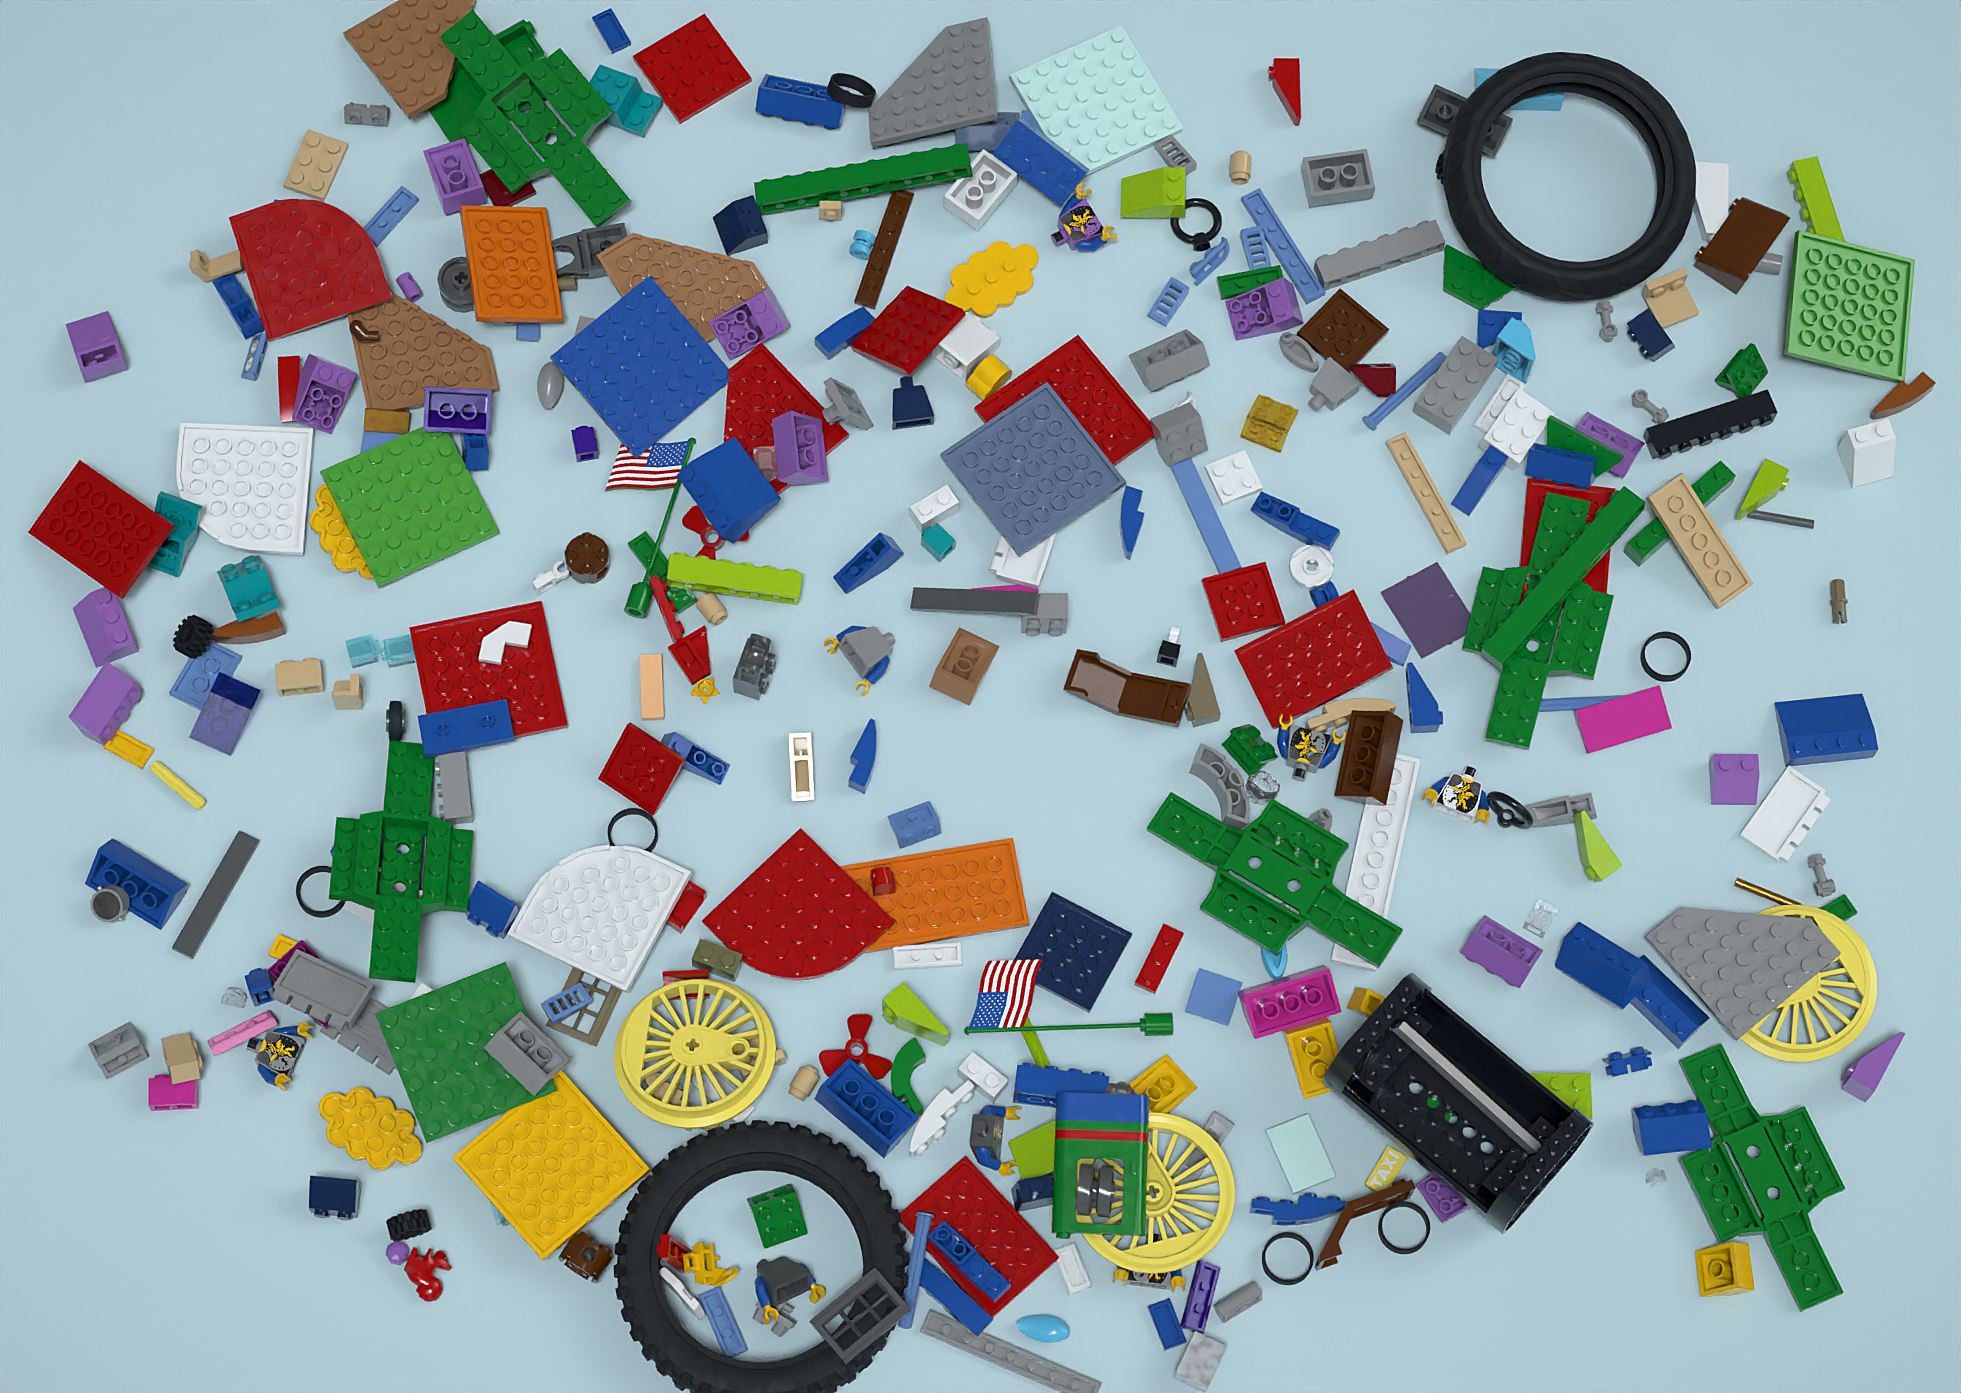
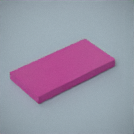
M1660 685L1574 710L1586 753H1592L1672 728Z

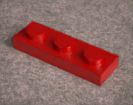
M657 575L649 578L648 582L653 590V595L672 642L675 643L683 638L684 628L680 621L676 622L673 614L676 613L675 606L672 600H667L665 595L668 592L663 579L659 580Z
M1163 923L1134 985L1153 994L1156 993L1183 938V932Z
M661 1234V1241L657 1244L659 1258L678 1272L684 1273L683 1255L692 1253V1250L669 1234Z

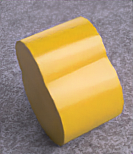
M990 354L976 367L967 379L965 386L984 401L1005 385L1012 374V370L995 354Z

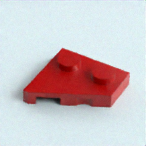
M705 625L668 646V651L691 685L711 674Z

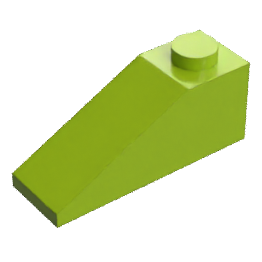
M1765 458L1735 519L1741 520L1775 498L1779 489L1784 491L1789 481L1786 478L1789 469Z
M1585 810L1577 811L1574 813L1581 862L1585 868L1584 873L1591 881H1603L1623 865Z

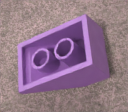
M465 138L423 150L445 215L459 211L461 205L477 206L486 203L484 187Z
M1899 1032L1860 1058L1856 1065L1852 1063L1841 1081L1845 1082L1841 1089L1866 1103L1875 1092L1905 1033Z

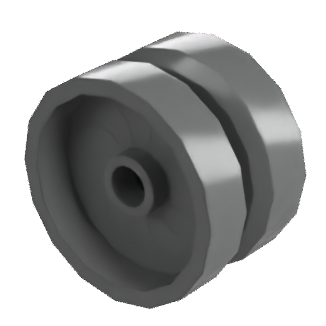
M462 256L452 258L444 263L439 270L437 280L441 299L448 308L455 312L466 313L474 311L467 259Z
M1081 1163L1077 1193V1215L1089 1216L1092 1212L1093 1202H1096L1097 1216L1110 1218L1115 1192V1181H1113L1114 1166L1102 1165L1099 1168L1098 1179H1095L1093 1164Z

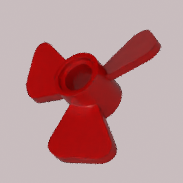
M695 505L684 515L682 524L685 528L700 534L704 546L696 556H706L711 560H716L715 551L720 550L725 541L728 540L720 537L712 525H708L704 513L699 506ZM749 530L736 542L747 541L750 536ZM710 534H717L718 539L716 542H707Z
M853 1014L849 1016L847 1025L851 1039L846 1043L845 1049L823 1050L820 1052L819 1061L827 1077H830L848 1058L857 1065L864 1064L870 1074L878 1080L883 1079L891 1070L892 1063L890 1060L868 1053V1045L864 1039L872 1024V1017L870 1015ZM854 1047H859L863 1052L855 1056L851 1054L850 1050Z

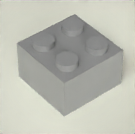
M1190 402L1150 419L1158 454L1168 466L1208 450L1201 416Z
M1039 593L1037 615H1021V633H1026L1028 636H1037L1040 633L1049 634L1050 636L1066 634L1068 621L1067 593Z

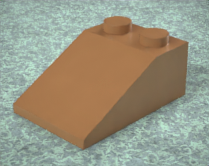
M959 627L939 662L929 687L970 706L999 646Z

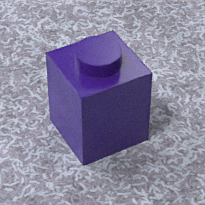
M579 426L575 430H571L576 461L583 462L599 459L593 426Z

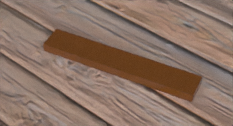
M905 190L892 191L854 304L876 309L914 198V193Z

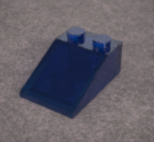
M219 672L189 738L231 756L261 690Z

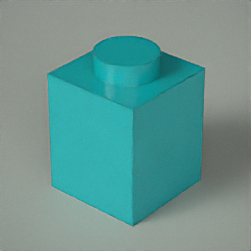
M938 523L933 527H927L921 534V546L939 563L955 549L956 540Z

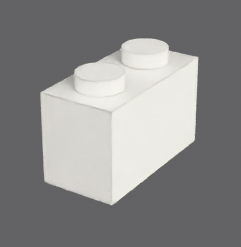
M948 485L910 506L909 517L922 534L927 527H933L936 523L939 524L959 511V501Z
M974 1052L958 1068L957 1076L965 1082L970 1080L975 1086V1090L992 1104L1008 1086V1079Z

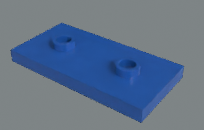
M507 699L418 716L425 758L515 741Z

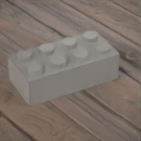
M1461 336L1415 402L1413 413L1450 435L1496 369L1499 358Z

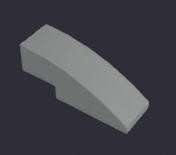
M1591 793L1570 798L1567 795L1524 805L1533 818V825L1530 828L1575 823L1574 813L1585 810L1591 820L1597 819Z
M1214 1112L1203 1130L1221 1146L1235 1124L1221 1114ZM1196 1148L1177 1172L1182 1174L1206 1157ZM1208 1165L1187 1178L1192 1182L1197 1181Z

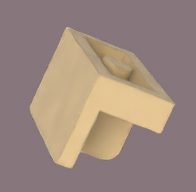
M350 674V681H336L334 683V691H332L331 696L336 710H363V685L359 674Z

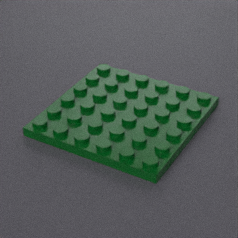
M506 962L375 1013L426 1143L557 1091L552 1079L542 1090L533 1096L484 1048L494 1035L520 1011L528 1018Z

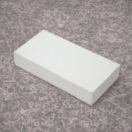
M1075 1243L1054 1250L1059 1256L1056 1263L1069 1295L1090 1288L1092 1285Z

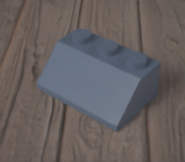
M997 112V120L955 129V144L967 143L969 153L972 151H982L983 149L988 153H993L1020 118V112Z

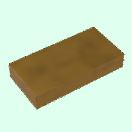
M365 408L363 430L406 434L408 433L410 412Z

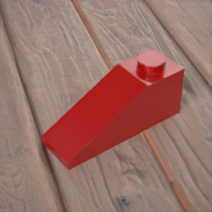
M1274 58L1272 66L1268 68V79H1272V87L1293 124L1299 126L1301 119L1299 58Z

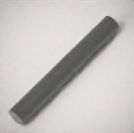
M1754 510L1747 515V518L1811 529L1814 527V520L1758 510Z

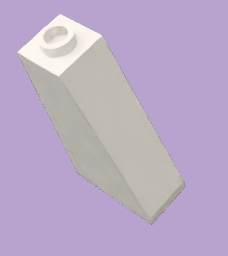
M1695 161L1696 195L1693 211L1702 241L1710 243L1728 217L1729 164Z

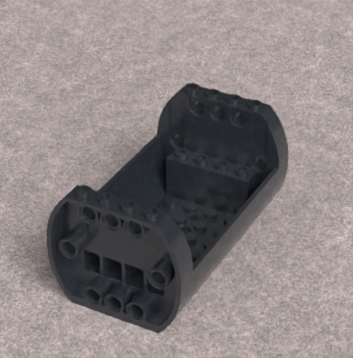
M1414 973L1408 974L1401 980L1346 1042L1331 1063L1322 1082L1502 1234L1506 1233L1565 1166L1594 1125V1122L1577 1108L1572 1110L1432 994L1431 987ZM1406 1022L1541 1144L1539 1150L1536 1153L1529 1154L1393 1032L1392 1028L1397 1023ZM1418 1083L1422 1087V1091L1415 1094L1410 1091L1409 1085ZM1429 1098H1436L1440 1106L1435 1109L1428 1106L1427 1100ZM1454 1113L1457 1116V1122H1447L1445 1114ZM1467 1127L1472 1128L1475 1131V1136L1473 1138L1465 1137L1463 1129ZM1484 1142L1490 1143L1493 1146V1151L1491 1153L1483 1152L1481 1144Z

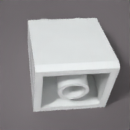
M968 312L965 313L966 315L932 352L933 358L965 383L976 367L987 356L993 354L1000 345L998 333L992 328L988 329L983 325L979 317L970 315Z
M1889 419L1849 429L1839 444L1837 452L1852 489L1894 476L1896 437Z

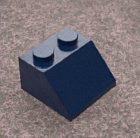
M753 195L731 202L713 216L714 224L727 256L768 243V232Z
M310 1175L309 1210L315 1217L328 1218V1215L337 1216L340 1220H351V1217H358L361 1189L357 1180Z

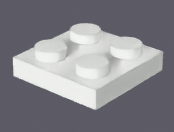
M1245 450L1207 464L1204 467L1222 507L1263 490V486Z

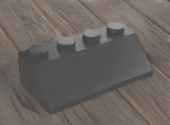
M1435 84L1417 122L1448 136L1458 111L1468 98ZM1501 114L1492 123L1484 141L1483 152L1494 157L1497 155L1511 129L1513 118Z

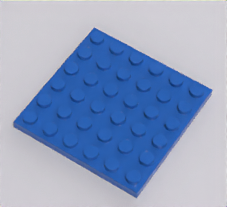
M650 275L550 356L554 364L635 459L730 380L728 379V367Z

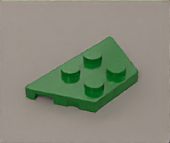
M1446 244L1444 248L1443 292L1477 310H1484L1492 302L1499 301L1505 294L1517 289L1494 275L1481 262Z
M1552 415L1547 419V446L1598 456L1595 478L1622 461L1625 456Z

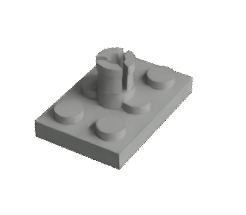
M831 377L824 381L827 388L825 393L831 401H834L833 405L822 410L824 418L830 425L835 424L840 419H845L848 423H853L856 427H861L865 430L874 426L854 389Z

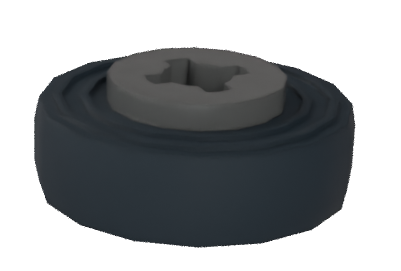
M390 701L389 710H386V732H389L390 741H401L402 732L405 730V710H402L401 701Z

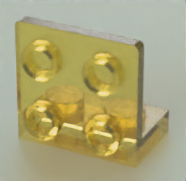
M1258 395L1247 415L1240 437L1281 453L1289 430L1299 410L1288 404L1272 400L1270 397Z

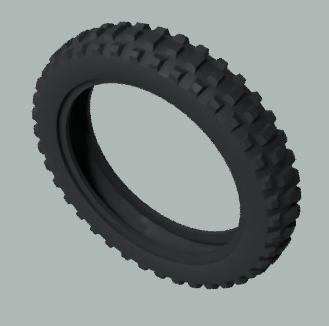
M752 1120L751 1125H747L745 1122L729 1124L728 1129H725L723 1126L707 1130V1136L699 1134L688 1140L686 1147L681 1145L676 1149L674 1148L668 1153L669 1159L663 1158L651 1170L653 1175H648L638 1185L637 1190L639 1194L635 1193L626 1208L629 1213H626L625 1219L620 1222L619 1233L621 1234L619 1235L618 1243L615 1244L614 1253L617 1255V1264L614 1265V1278H617L618 1287L615 1289L617 1300H622L624 1308L621 1310V1315L624 1322L630 1323L631 1331L629 1333L634 1342L639 1341L642 1345L641 1352L647 1361L653 1360L657 1371L663 1377L666 1375L670 1376L675 1387L681 1391L687 1388L690 1390V1393L837 1392V1386L842 1387L846 1383L850 1384L856 1379L855 1373H861L873 1362L872 1356H875L878 1351L883 1350L887 1344L885 1338H888L890 1332L894 1331L896 1324L846 1365L825 1340L805 1353L780 1361L748 1362L723 1356L694 1339L673 1315L661 1285L659 1273L661 1259L657 1253V1244L661 1241V1234H668L672 1223L684 1206L697 1193L716 1181L749 1171L787 1173L811 1182L837 1202L848 1216L859 1239L863 1259L862 1277L875 1267L905 1301V1298L902 1296L904 1288L908 1286V1276L904 1275V1267L909 1265V1254L904 1252L903 1248L907 1242L905 1231H900V1213L898 1209L892 1208V1197L889 1191L882 1190L880 1187V1177L875 1171L869 1172L867 1164L859 1156L853 1157L850 1155V1150L843 1143L838 1142L834 1144L831 1137L821 1132L815 1135L806 1126L797 1124L795 1128H792L787 1122L775 1121L773 1125H769L767 1121ZM876 1283L862 1296L871 1305L885 1292ZM886 1297L873 1309L882 1318L895 1308L896 1305L889 1297ZM856 1299L847 1316L852 1320L865 1310L866 1307L859 1299ZM868 1312L855 1323V1326L863 1334L878 1321ZM845 1320L831 1334L832 1336L847 1324ZM849 1328L836 1341L845 1349L858 1336Z

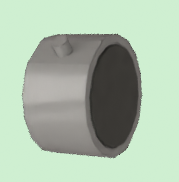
M101 885L98 886V892L93 894L90 901L93 915L103 922H113L116 919L119 922L122 921V916L127 913L130 906L127 892L117 885H108L104 888Z

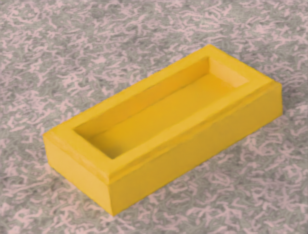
M118 729L113 739L103 746L105 750L142 770L155 752L153 748Z

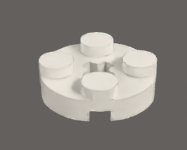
M1305 545L1294 552L1289 564L1290 575L1295 583L1305 590L1315 587L1320 588L1324 583L1330 581L1334 571V562L1326 549L1320 546L1311 547V545ZM1307 563L1311 565L1316 564V571L1307 570Z

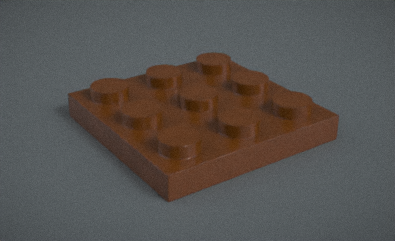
M1340 288L1297 332V336L1305 340L1325 360L1331 357L1350 373L1349 364H1358L1387 335L1389 328Z

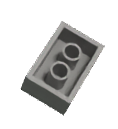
M1367 149L1303 158L1301 172L1309 207L1373 198L1375 185Z

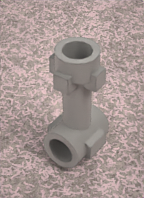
M1603 300L1598 302V307H1596V312L1601 314L1603 322L1600 337L1605 342H1612L1618 333L1616 326L1611 323L1610 313L1613 312V305L1610 304V301Z
M1640 389L1633 393L1632 405L1636 408L1644 407L1654 416L1652 420L1655 423H1664L1669 417L1664 407L1659 409L1648 400V393L1645 390Z
M1815 854L1809 857L1808 862L1809 868H1814L1818 880L1817 883H1814L1815 894L1817 896L1822 895V897L1830 896L1836 891L1833 879L1827 880L1823 868V865L1826 864L1825 858L1822 857V854Z

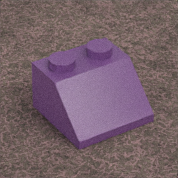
M1713 754L1709 761L1711 805H1756L1760 776L1758 754Z

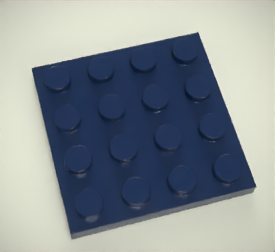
M1051 892L1014 960L1043 959L1035 978V985L1090 1013L1133 933Z

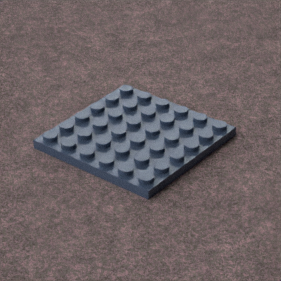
M1048 382L943 451L940 456L1019 557L1126 485L1125 479Z

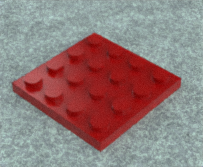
M705 13L633 55L634 62L659 97L662 98V101L679 124L752 82L748 72Z
M906 286L879 316L871 322L870 327L856 338L850 347L860 355L909 376L966 314L960 307Z

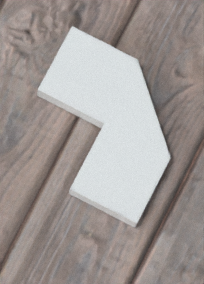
M509 621L485 636L482 640L479 661L501 665L506 644L528 648L532 625Z
M663 1267L659 1271L663 1282L680 1298L688 1311L699 1321L702 1320L706 1313L699 1302L684 1288L685 1286L666 1267Z

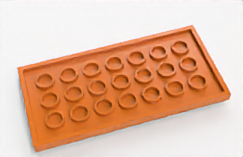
M1013 838L840 866L895 922L864 953L1029 926ZM877 867H889L890 871H893L896 893L873 896L870 871Z

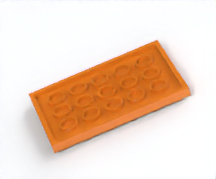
M461 205L459 212L476 322L561 323L563 313L546 207Z

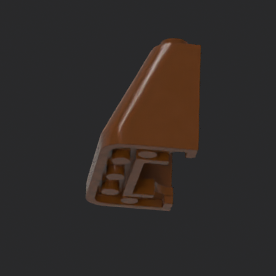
M1742 197L1740 200L1738 198L1734 200L1729 207L1732 212L1707 247L1701 246L1695 255L1697 261L1693 265L1735 295H1737L1790 220V217L1786 214L1745 197Z

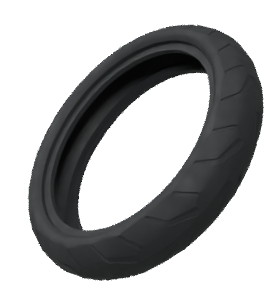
M1552 52L1528 57L1498 70L1472 92L1458 111L1446 140L1443 161V186L1449 213L1458 233L1469 250L1494 275L1522 291L1546 299L1588 301L1611 297L1638 285L1660 269L1670 258L1682 241L1691 219L1696 195V164L1687 132L1676 112L1664 96L1648 81L1625 66L1609 59L1590 54ZM1563 92L1580 94L1594 98L1614 108L1636 128L1652 155L1657 175V200L1654 214L1645 233L1638 241L1627 249L1607 258L1585 262L1565 261L1548 257L1532 250L1517 240L1502 225L1486 197L1481 175V158L1484 141L1490 126L1511 106L1532 96L1545 93Z

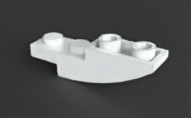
M970 1080L966 1081L953 1094L945 1088L927 1107L916 1126L909 1149V1156L911 1158L916 1154L921 1156L929 1148L928 1144L932 1140L938 1141L946 1133L947 1123L944 1118L947 1120L957 1112V1106L961 1103L965 1105L974 1097L975 1086Z

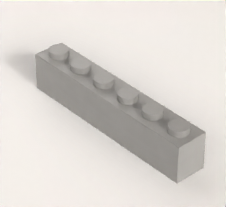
M1426 220L1420 222L1415 227H1404L1398 230L1397 233L1381 235L1377 240L1371 242L1363 241L1356 247L1350 249L1345 247L1332 255L1324 254L1315 260L1313 270L1321 286L1326 291L1443 251L1445 240L1436 220L1430 222Z

